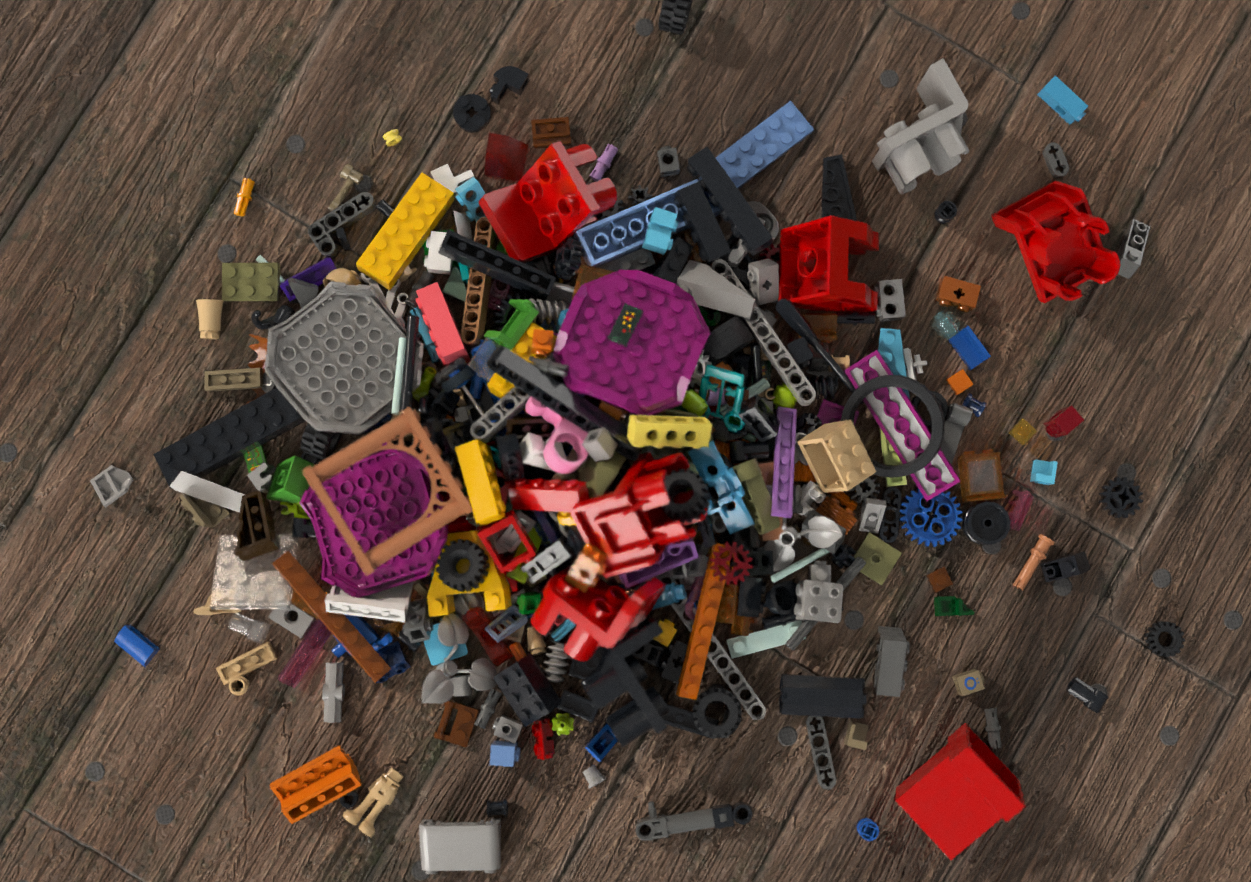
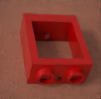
M513 509L505 513V518L478 528L477 534L501 574L505 571L511 572L518 567V564L522 562L528 563L535 558L537 548ZM512 524L527 551L503 563L488 537Z

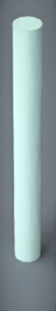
M400 337L398 343L391 412L394 415H399L407 342V338Z
M821 548L773 574L770 578L775 583L830 552Z

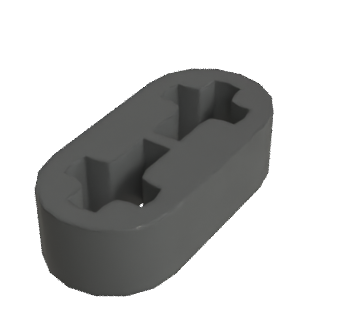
M1049 143L1043 149V157L1050 174L1054 178L1059 179L1068 173L1069 165L1061 146L1058 143ZM1050 149L1056 150V153L1053 155L1049 154L1048 151ZM1063 167V170L1061 172L1056 171V168Z

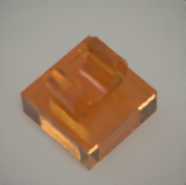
M733 614L731 634L749 636V634L753 633V630H749L750 623H754V620L747 616Z

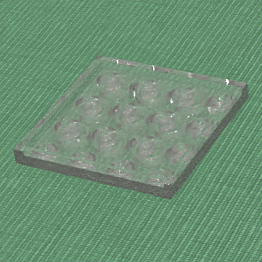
M276 534L279 544L278 550L242 562L234 554V547L237 545L238 537L236 535H220L210 608L212 610L291 609L293 588L272 563L287 551L296 559L298 537H292V534Z

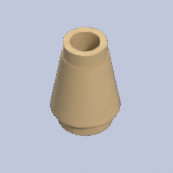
M534 627L527 628L528 652L532 656L545 653L547 646L541 633Z
M235 676L229 682L230 692L237 696L243 695L250 686V681L242 676Z

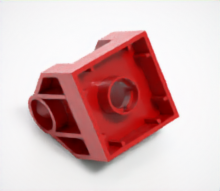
M828 216L781 229L779 300L788 299L796 308L812 311H877L878 292L872 291L864 283L848 281V254L864 255L866 250L879 251V233L873 231L867 223L836 216Z

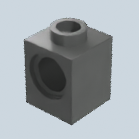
M665 146L657 150L660 177L679 175L680 168L676 148ZM669 157L673 160V162L671 164H665L663 162V159Z

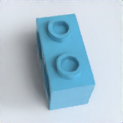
M472 177L455 189L458 194L455 197L461 206H466L467 211L465 213L470 221L475 220L477 223L480 218L486 217L483 210L480 213H476L477 207L480 206L479 200L486 193L476 178ZM473 190V195L466 198V193Z

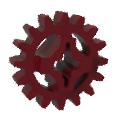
M725 542L724 548L718 545L719 551L712 552L715 558L709 559V561L714 562V565L710 566V569H715L716 571L713 573V576L719 575V582L725 579L726 585H729L730 581L737 585V579L744 582L743 575L749 576L750 573L747 569L753 568V566L748 564L753 559L746 556L749 551L743 552V545L737 548L736 542H733L732 546ZM729 550L726 557L719 558L723 552ZM737 552L742 555L744 562L739 561ZM733 558V561L736 562V565L732 566L731 569H729V566L726 565V561H730V559ZM718 565L724 567L725 575L720 572ZM742 569L738 575L733 576L736 570Z

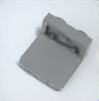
M813 580L799 581L796 586L797 603L794 607L796 620L839 623L842 612L843 585Z

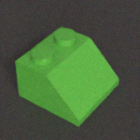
M296 455L277 464L266 499L288 503L300 502L305 490H308L309 487L303 475V469L308 466L312 468L315 464Z

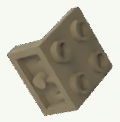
M187 494L179 496L182 500L180 502L187 511H191L194 515L192 519L198 526L214 528L231 514L228 508Z

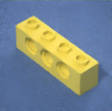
M630 415L627 438L633 446L640 448L648 445L656 448H663L664 446H672L674 448L690 446L694 449H700L701 447L709 446L712 424L706 417Z

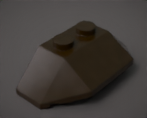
M518 414L507 419L506 435L516 433L519 444L528 433L542 436L543 441L546 442L552 435L555 426L544 420L542 416L535 417L530 414ZM566 441L561 442L563 450L571 445Z

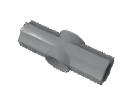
M326 663L322 699L324 701L323 719L327 723L342 721V701H344L345 684H343L344 663Z

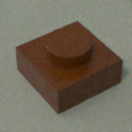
M941 567L926 575L935 593L953 585L945 567Z

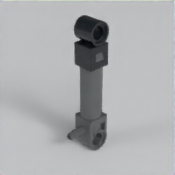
M651 801L648 802L649 817H644L637 821L636 834L639 839L648 841L665 838L671 834L713 827L715 829L734 826V820L739 824H747L752 819V810L747 803L737 802L733 807L730 804L711 806L710 809L665 816V814L657 815L654 802ZM744 808L747 810V814L745 817H738L737 811ZM644 824L649 825L651 830L649 833L644 834L640 831V827Z

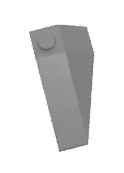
M689 260L678 277L676 284L693 296L697 305L751 318L756 299L732 284L726 277L717 273L709 265Z

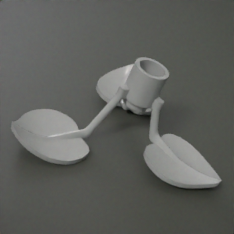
M766 485L767 490H768L769 495H770L771 500H772V488H773V486H772V485ZM815 516L808 522L809 529L797 533L794 528L786 526V518H783V531L779 539L770 540L764 545L765 551H773L774 572L788 567L793 562L795 550L791 546L797 538L806 533H809L810 543L817 548H827L833 545L842 537V531L838 524L826 516Z
M455 614L443 615L439 624L438 638L440 642L447 647L454 646V648L444 658L445 662L439 664L436 670L431 671L427 675L422 689V703L440 704L449 701L453 695L454 686L448 678L458 673H470L468 678L469 685L479 691L489 690L497 685L493 678L497 675L496 669L488 659L480 658L475 660L471 665V670H459L456 663L450 660L458 649V644L466 643L469 635L467 625Z

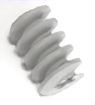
M532 298L529 299L535 305L534 308L539 312L532 321L533 323L539 318L540 324L543 323L544 319H546L547 324H550L553 319L554 325H557L560 312L569 309L568 302L559 301L557 303L554 300L550 302L549 300L542 301L537 299L535 301Z
M550 640L554 645L548 646V648L553 652L546 653L550 660L544 661L548 668H543L542 671L546 673L548 681L558 683L565 679L560 674H566L567 671L562 667L569 665L564 659H569L570 656L564 651L565 643Z

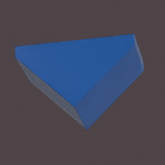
M606 724L586 744L585 749L600 762L618 740L610 726Z

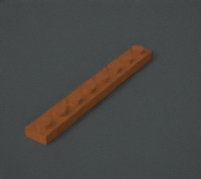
M289 551L272 563L276 570L375 683L391 670L388 664L344 614L326 612L325 599L327 594Z

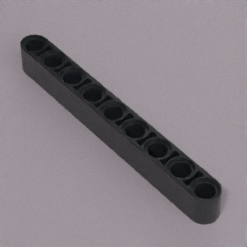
M498 346L487 361L489 369L585 432L589 433V431L605 427L618 444L615 448L616 452L629 460L638 459L644 447H635L627 438V426L506 347Z

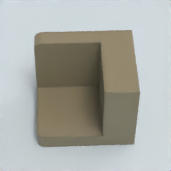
M849 721L844 744L866 750L867 742L865 739L868 726Z

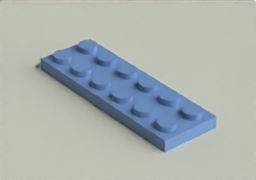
M789 101L718 155L716 159L739 189L811 134L814 129L792 101Z

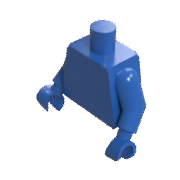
M344 614L375 651L393 641L389 632L380 639L381 637L362 616ZM339 642L331 651L340 658L347 650Z

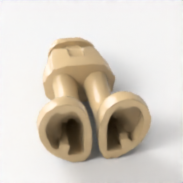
M391 767L387 774L384 773L368 787L369 793L364 801L356 809L346 810L343 813V817L351 824L357 825L370 805L375 800H378L368 816L358 826L361 832L372 837L375 834L374 823L377 816L386 805H391L398 787H400L399 782L404 776Z

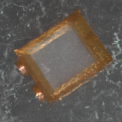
M994 449L982 450V454H975V451L963 452L962 456L957 457L962 502L1006 498L1003 488L1000 452H994Z

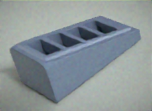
M513 604L486 626L485 630L497 642H500L528 622L527 616L519 613V608ZM507 619L512 623L511 625L506 622ZM501 623L506 627L505 630L499 626ZM495 627L501 632L499 635L493 630Z

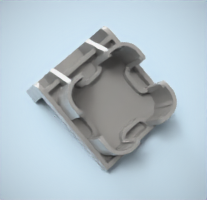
M944 59L931 64L917 87V92L926 106L918 114L919 120L910 127L906 125L904 120L892 125L884 131L886 137L877 143L879 151L872 162L877 171L886 168L900 195L915 189L917 186L915 178L929 171L930 168L936 176H940L961 162L960 154H967L970 151L961 136L963 113L968 109V101Z

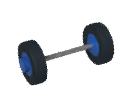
M471 366L466 367L462 371L457 369L449 375L450 379L442 384L443 389L446 393H449L454 389L462 387L480 415L483 416L484 412L465 386L469 379L475 375L474 370ZM500 418L498 420H492L491 422L497 423L500 420ZM501 429L492 439L494 440L496 439V437H499L503 429ZM480 431L477 436H483L486 431Z

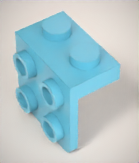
M440 623L433 625L430 640L424 641L430 663L433 666L445 662L444 658L454 648V646L447 647L440 642L438 638ZM466 643L458 644V649L450 660L467 655Z

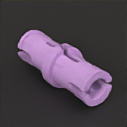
M607 144L601 157L596 160L597 164L589 175L592 180H601L606 170L610 168V163L618 152L615 146Z

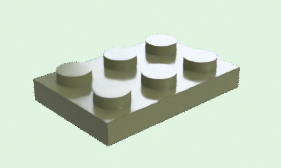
M222 263V300L224 302L280 301V263Z

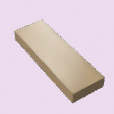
M268 641L220 665L216 670L223 684L227 685L233 677H243L278 659L271 642Z

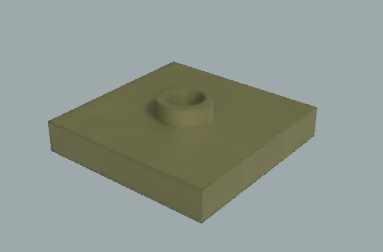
M868 532L854 557L855 559L861 557L866 562L860 573L879 585H883L902 552Z

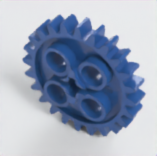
M917 488V493L912 490L910 492L912 497H905L908 503H901V506L905 509L900 510V514H903L904 517H901L899 521L905 522L901 529H908L905 535L912 534L911 541L917 538L918 545L924 541L925 547H928L930 542L933 547H936L937 542L941 546L944 545V539L948 542L951 541L950 535L954 537L957 535L954 529L959 530L961 528L957 523L963 521V519L958 517L963 512L956 509L960 506V503L954 504L956 496L950 498V491L946 494L942 492L928 500L929 508H924L921 505V500L925 498L919 488ZM938 501V504L932 514L934 518L929 521L927 531L924 532V526L926 525L929 519V515L927 514L932 511L934 502ZM939 507L947 509L946 516L940 514ZM915 516L922 519V525L919 526L914 523ZM933 524H937L940 527V533L933 532Z

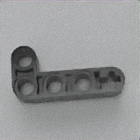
M362 192L309 226L308 234L325 258L330 256L333 259L338 255V246L332 239V237L337 235L336 229L341 227L346 229L372 213L376 209L375 199L370 193ZM365 200L369 202L367 206L364 203ZM348 210H355L352 216H346ZM334 219H338V224L334 227H331V221ZM321 229L322 234L318 237H315V231ZM327 245H332L330 252H324Z
M952 403L948 406V414L944 420V438L940 447L951 465L963 428L968 425L973 413V409L957 403Z

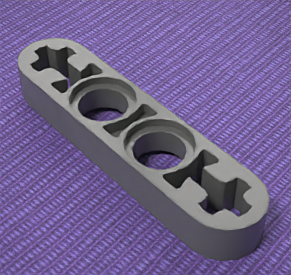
M807 716L805 723L817 781L823 789L830 790L836 784V777L824 720L821 716ZM812 717H815L817 720H820V722L817 723V729H822V733L815 732L811 735V731H815L814 726L810 724V722L813 720ZM817 736H822L824 739V743L820 747H816L813 743L814 738ZM821 755H825L828 758V763L825 766H820L817 763ZM830 768V771L826 772L827 776L832 778V780L829 781V785H826L822 782L825 779L824 773H819V770Z

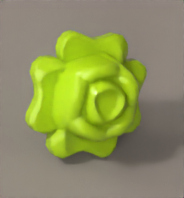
M557 713L556 717L552 718V730L557 731V735H569L570 731L574 729V718L569 717V713Z

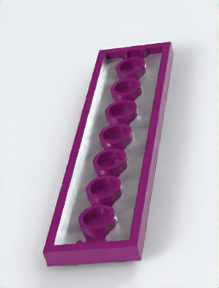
M875 350L844 370L855 389L873 378L894 375L878 350ZM880 388L871 392L863 399L903 464L913 461L924 452L929 444L931 432L903 388ZM941 448L928 465L910 474L926 501L961 482Z

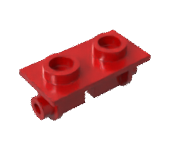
M550 718L536 720L532 725V733L535 736L536 743L534 745V754L540 760L553 758V754H555L554 740L546 739V737L553 736L552 722H550Z

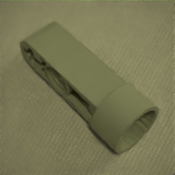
M756 458L730 467L734 468L745 490L743 499L755 522L754 527L756 531L763 535L779 528V517L771 516L772 500Z

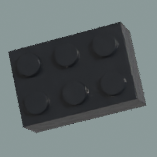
M531 653L493 677L524 727L562 704V701Z

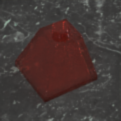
M489 133L484 175L520 181L523 177L528 144L506 135Z

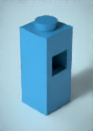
M1056 75L1037 94L1070 125L1075 120L1079 122L1086 115L1084 110L1088 105Z

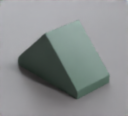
M456 266L450 274L443 294L465 304L467 289Z

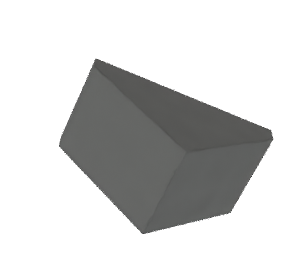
M292 277L288 279V284L302 308L317 297L318 285Z

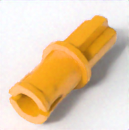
M243 178L240 192L237 194L238 200L234 210L235 215L245 216L248 203L252 200L251 193L255 181Z

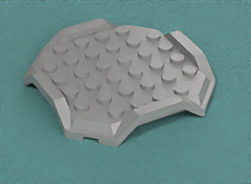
M331 281L316 298L290 318L269 328L265 372L303 419L317 431L361 434L377 424L392 411L398 343L400 337L407 338L406 329L385 306L373 286L358 284V286L347 285L346 283ZM418 339L416 340L412 393L420 386L423 343Z

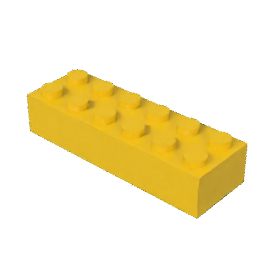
M421 172L356 262L358 270L390 291L427 240L431 231L434 230L454 202V192Z

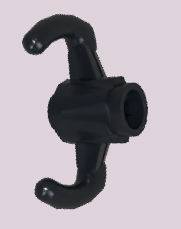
M282 305L273 316L261 321L259 319L261 316L260 310L254 311L251 319L255 327L264 330L286 321L295 314V311L289 306Z

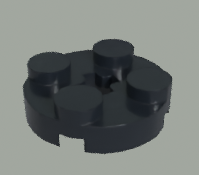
M467 94L458 98L453 108V116L457 125L463 131L475 133L481 131L482 128L489 124L491 109L485 98L477 94ZM471 109H474L475 112H477V115H473V118H471L470 115L467 114V112Z

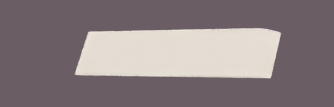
M181 471L170 485L171 488L178 492L239 513L242 496L245 495Z

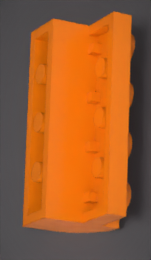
M340 745L270 783V789L281 802L282 813L291 824L362 786L355 763Z

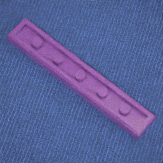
M778 407L776 417L780 421L778 434L775 436L771 516L791 518L797 409Z

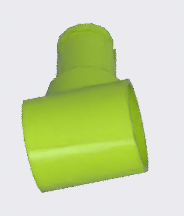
M428 366L421 376L420 386L412 393L413 398L418 402L431 388V382L437 373L433 367Z

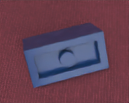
M969 326L948 339L969 370H972L991 357Z

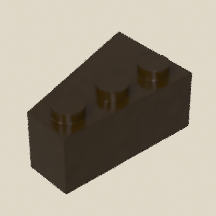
M255 491L242 496L239 513L240 525L236 533L238 537L237 545L234 547V554L242 562L279 549L270 501L266 499L267 496L262 491Z

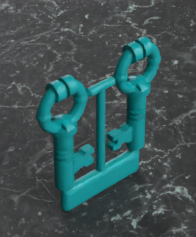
M708 364L705 368V374L701 378L699 396L706 401L707 390L711 389L717 392L718 384L709 382V376L721 379L722 382L716 413H711L708 406L705 415L701 417L708 418L711 414L713 417L724 419L727 430L737 433V431L742 430L745 426V423L739 417L745 389L743 387L745 376ZM725 381L739 386L735 390L729 387L726 388L727 392L725 395H731L735 400L733 409L727 412L723 418V415H719ZM731 415L739 417V426L729 423L728 420Z

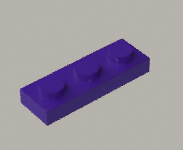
M329 256L292 276V278L319 286L323 283V279L332 270L337 269ZM288 279L280 283V287L288 300H294L296 296L288 284Z

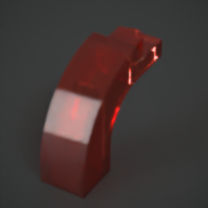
M482 607L471 608L466 614L461 616L483 645L490 660L497 667L513 657L504 639L497 642L485 630V627L492 620ZM495 627L493 630L499 635L500 633Z

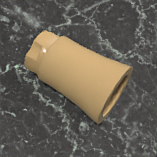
M196 300L201 339H219L223 300Z

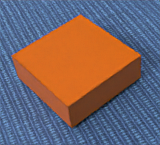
M964 369L946 379L956 395L974 385Z

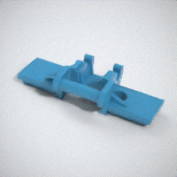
M713 440L709 442L708 447L688 451L700 477L710 487L714 486L719 496L718 503L715 506L712 500H708L710 506L707 514L711 515L719 512L730 534L755 524L742 499L745 495V490L734 468L728 469L727 465H725ZM709 466L717 467L718 473L716 475L710 474L708 472ZM734 501L736 507L729 509L725 504Z

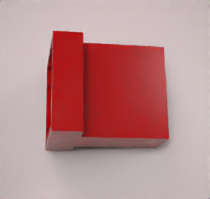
M966 723L948 737V744L896 787L895 801L950 860L1000 819L1003 818L1008 822L1025 808L1020 780Z

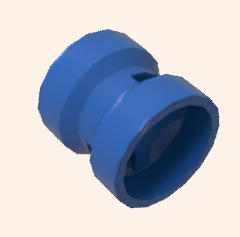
M862 818L857 823V832L864 840L873 841L878 837L879 827L873 820Z

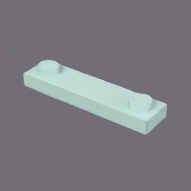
M797 620L787 623L786 626L780 625L767 630L763 629L726 639L731 659L785 645L802 624V621Z

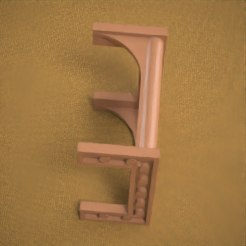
M410 407L403 410L397 418L314 467L308 466L303 469L305 479L312 490L316 492L344 537L365 576L370 575L375 571V568L451 521L473 511L469 496H464L461 491L463 487L460 481L452 477L450 473L452 468L447 461L443 462L439 456L442 454L437 444L433 445L429 439L431 434L426 427L422 428L419 420H421L415 409L411 410ZM408 433L414 436V443L411 447H405L403 444V438ZM399 435V444L394 445L391 440H396L395 437ZM418 441L420 443V450L423 449V452L420 454L417 453L415 450V447L418 445ZM386 449L407 452L416 457L429 474L432 487L429 505L424 514L415 523L364 553L321 483L374 452ZM428 463H432L433 468L429 469L427 467ZM436 480H442L440 483L446 485V487H438ZM445 491L449 493L450 500L447 502L439 501L436 498L437 492ZM434 504L443 507L441 510L438 508L435 512L433 511Z

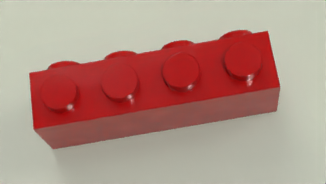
M521 478L516 479L508 487L512 508L519 510L570 512L576 503L590 499L586 482H578L577 480L560 481L559 479L543 480L541 478L531 480Z

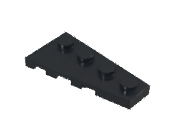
M842 154L823 158L821 218L836 216L857 221Z

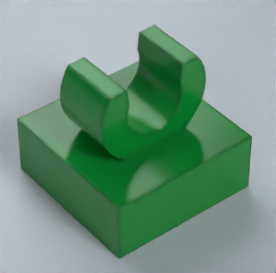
M536 591L522 593L521 596L517 595L516 603L519 605V613L523 615L535 613L540 604L541 594Z

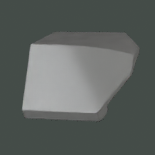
M111 465L91 479L90 482L103 506L106 508L128 492L133 478L129 472Z

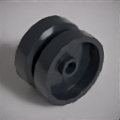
M994 502L972 505L962 517L964 534L970 541L976 544L991 545L998 543L1007 536L1010 530L1011 521L1008 512L1001 505Z

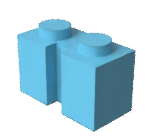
M655 207L642 248L662 255L667 250H670L673 243L671 233L676 232L679 221H676L677 214Z

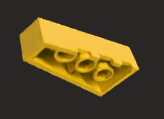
M533 322L514 348L510 350L532 363L528 360L530 356L543 360L546 358L531 354L534 329L545 330ZM554 334L552 340L551 353L553 352L557 340V336H555ZM494 373L487 384L489 392L500 399L515 387V385Z
M474 440L455 447L476 523L485 525L505 518V505L501 499L491 446L479 440Z

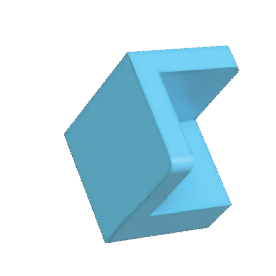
M1033 460L1030 482L1053 485L1055 483L1058 462Z

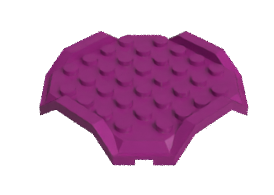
M618 270L585 283L579 288L561 325L552 355L556 363L569 366L568 371H565L568 375L566 378L563 377L566 387L573 392L588 394L625 408L634 415L656 416L659 412L682 405L694 370L710 336V331L694 297L677 284L640 270ZM627 309H636L637 318L636 316L633 317L635 318L632 324L633 329L621 324L620 318L623 315L629 316V318L632 316L624 314L625 311L632 312V310Z
M396 449L374 452L321 483L364 553L415 523L426 511L432 493L431 480L424 465L413 455ZM310 486L308 490H305L299 503L312 521L323 558L321 579L333 586H338L345 593L356 598L378 593L429 576L448 539L447 524L378 566L370 575L365 576L355 560L356 557L318 495ZM439 491L436 494V498L439 501L443 502L441 493ZM434 504V505H433V511H434V512H435L438 508H439L440 510L443 508V507H441V506H438L437 504Z

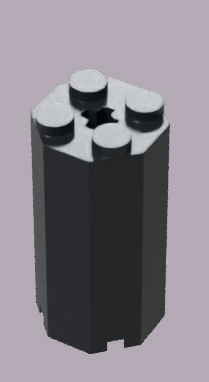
M781 674L779 712L784 715L863 718L864 707L862 705H866L867 695L863 693L865 679Z

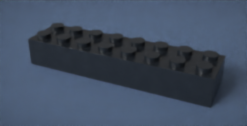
M275 388L153 455L170 487L181 471L202 478L306 422V420L303 419L278 388Z

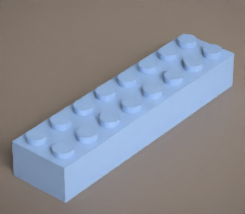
M695 179L576 230L574 239L581 242L580 246H583L581 251L589 270H594L598 266L642 249L650 218L655 207L677 214L676 221H679L676 232H672L671 236L688 229L689 226H686L683 221L681 209L675 204L674 195L678 190L699 180ZM705 191L704 194L708 200V203L715 217L720 215L719 212L721 211L717 206L714 207L709 200L710 196L707 193V191Z

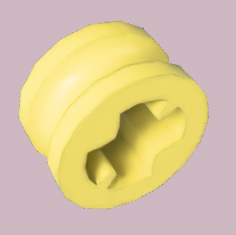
M397 129L383 135L384 140H387V146L396 145L402 140V137L398 136L399 131Z

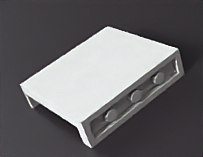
M412 581L361 598L352 597L345 593L343 589L332 585L331 592L326 595L325 599L326 612L405 622L414 583Z

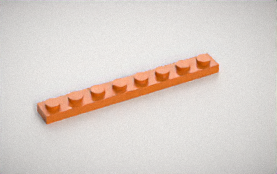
M717 543V545L712 546L709 559L715 558V555H713L712 552L719 551L717 547L718 545H720L722 548H724L725 545ZM729 550L723 552L719 558L726 557ZM708 561L676 695L679 697L695 700L697 699L726 581L724 579L722 582H719L720 576H713V573L716 571L715 569H710V566L714 565V562ZM718 565L720 572L725 575L724 567Z

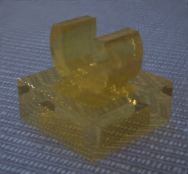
M1022 418L1008 433L1021 445H1025L1037 430Z

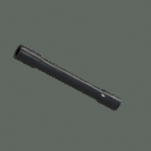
M412 315L407 318V342L400 412L408 407L412 410L416 340L419 328V317Z

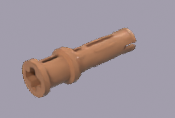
M1039 534V540L1034 548L1030 549V557L1012 584L1021 591H1024L1041 560L1044 561L1046 559V554L1051 545L1055 544L1053 540L1042 534Z

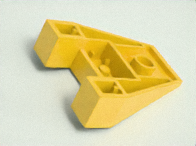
M478 530L448 533L445 545L451 546L450 542L453 540L458 542V539L469 540L485 551L484 554L489 559L486 560L489 563V568H486V571L489 572L488 576H483L482 579L485 581L483 584L479 582L478 588L472 587V591L467 592L464 590L459 592L445 585L439 579L438 575L440 573L436 572L435 567L427 595L429 617L449 615L455 612L453 594L484 592L486 611L505 610L512 606L510 587L504 573L501 574L477 534ZM464 558L457 563L456 569L459 573H466L470 567L469 560Z

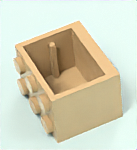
M852 420L826 423L797 441L823 493L849 491L876 472Z

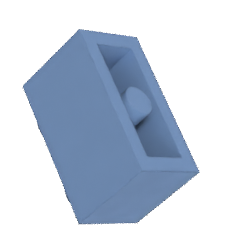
M494 740L491 744L490 765L514 767L515 763L519 761L521 747H517L518 742Z

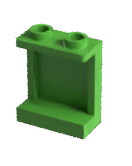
M511 299L508 303L516 311L501 331L488 330L483 337L491 341L496 347L503 346L512 350L539 313L534 308L535 305L528 299Z

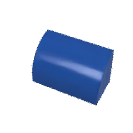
M124 625L114 640L119 647L144 667L148 665L160 650L158 646L132 625Z

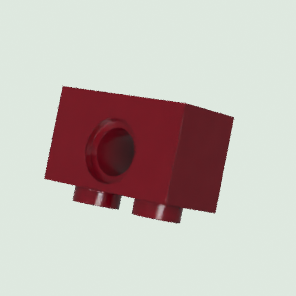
M1070 405L1057 411L1043 424L1046 427V432L1051 437L1058 438L1070 433L1084 419Z

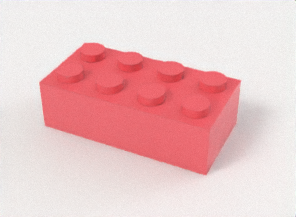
M438 282L416 290L418 298L415 300L423 313V320L426 326H428L429 335L436 346L435 350L443 365L448 366L459 357L464 358L466 363L472 362Z

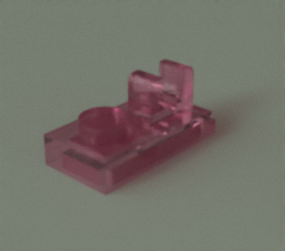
M1013 490L1012 493L1018 496L1019 500L1008 501L1011 506H1014L1013 511L1009 513L1010 527L1020 531L1033 495L1026 490L1025 492Z

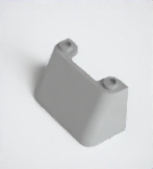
M491 818V821H486V824H484V820H480V822L437 821L434 824L433 819H423L420 822L421 868L426 874H436L437 871L485 870V873H496V870L501 868V818Z

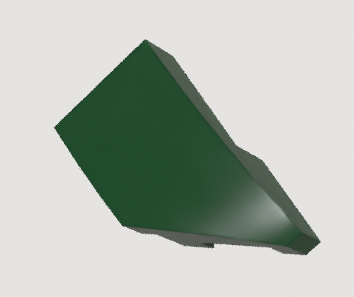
M955 596L934 597L935 616L975 615V613L963 603L964 601L961 598H956Z

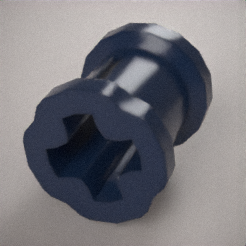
M969 393L962 406L973 409L975 417L978 418L987 403L980 402Z

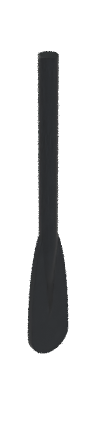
M779 300L776 304L778 313L801 337H805L807 343L815 348L853 394L856 390L847 374L821 345L803 315L790 300Z

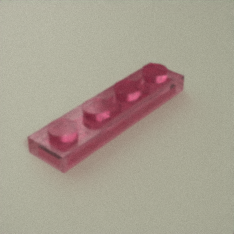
M319 618L316 619L277 679L280 682L295 688L331 635L329 629Z

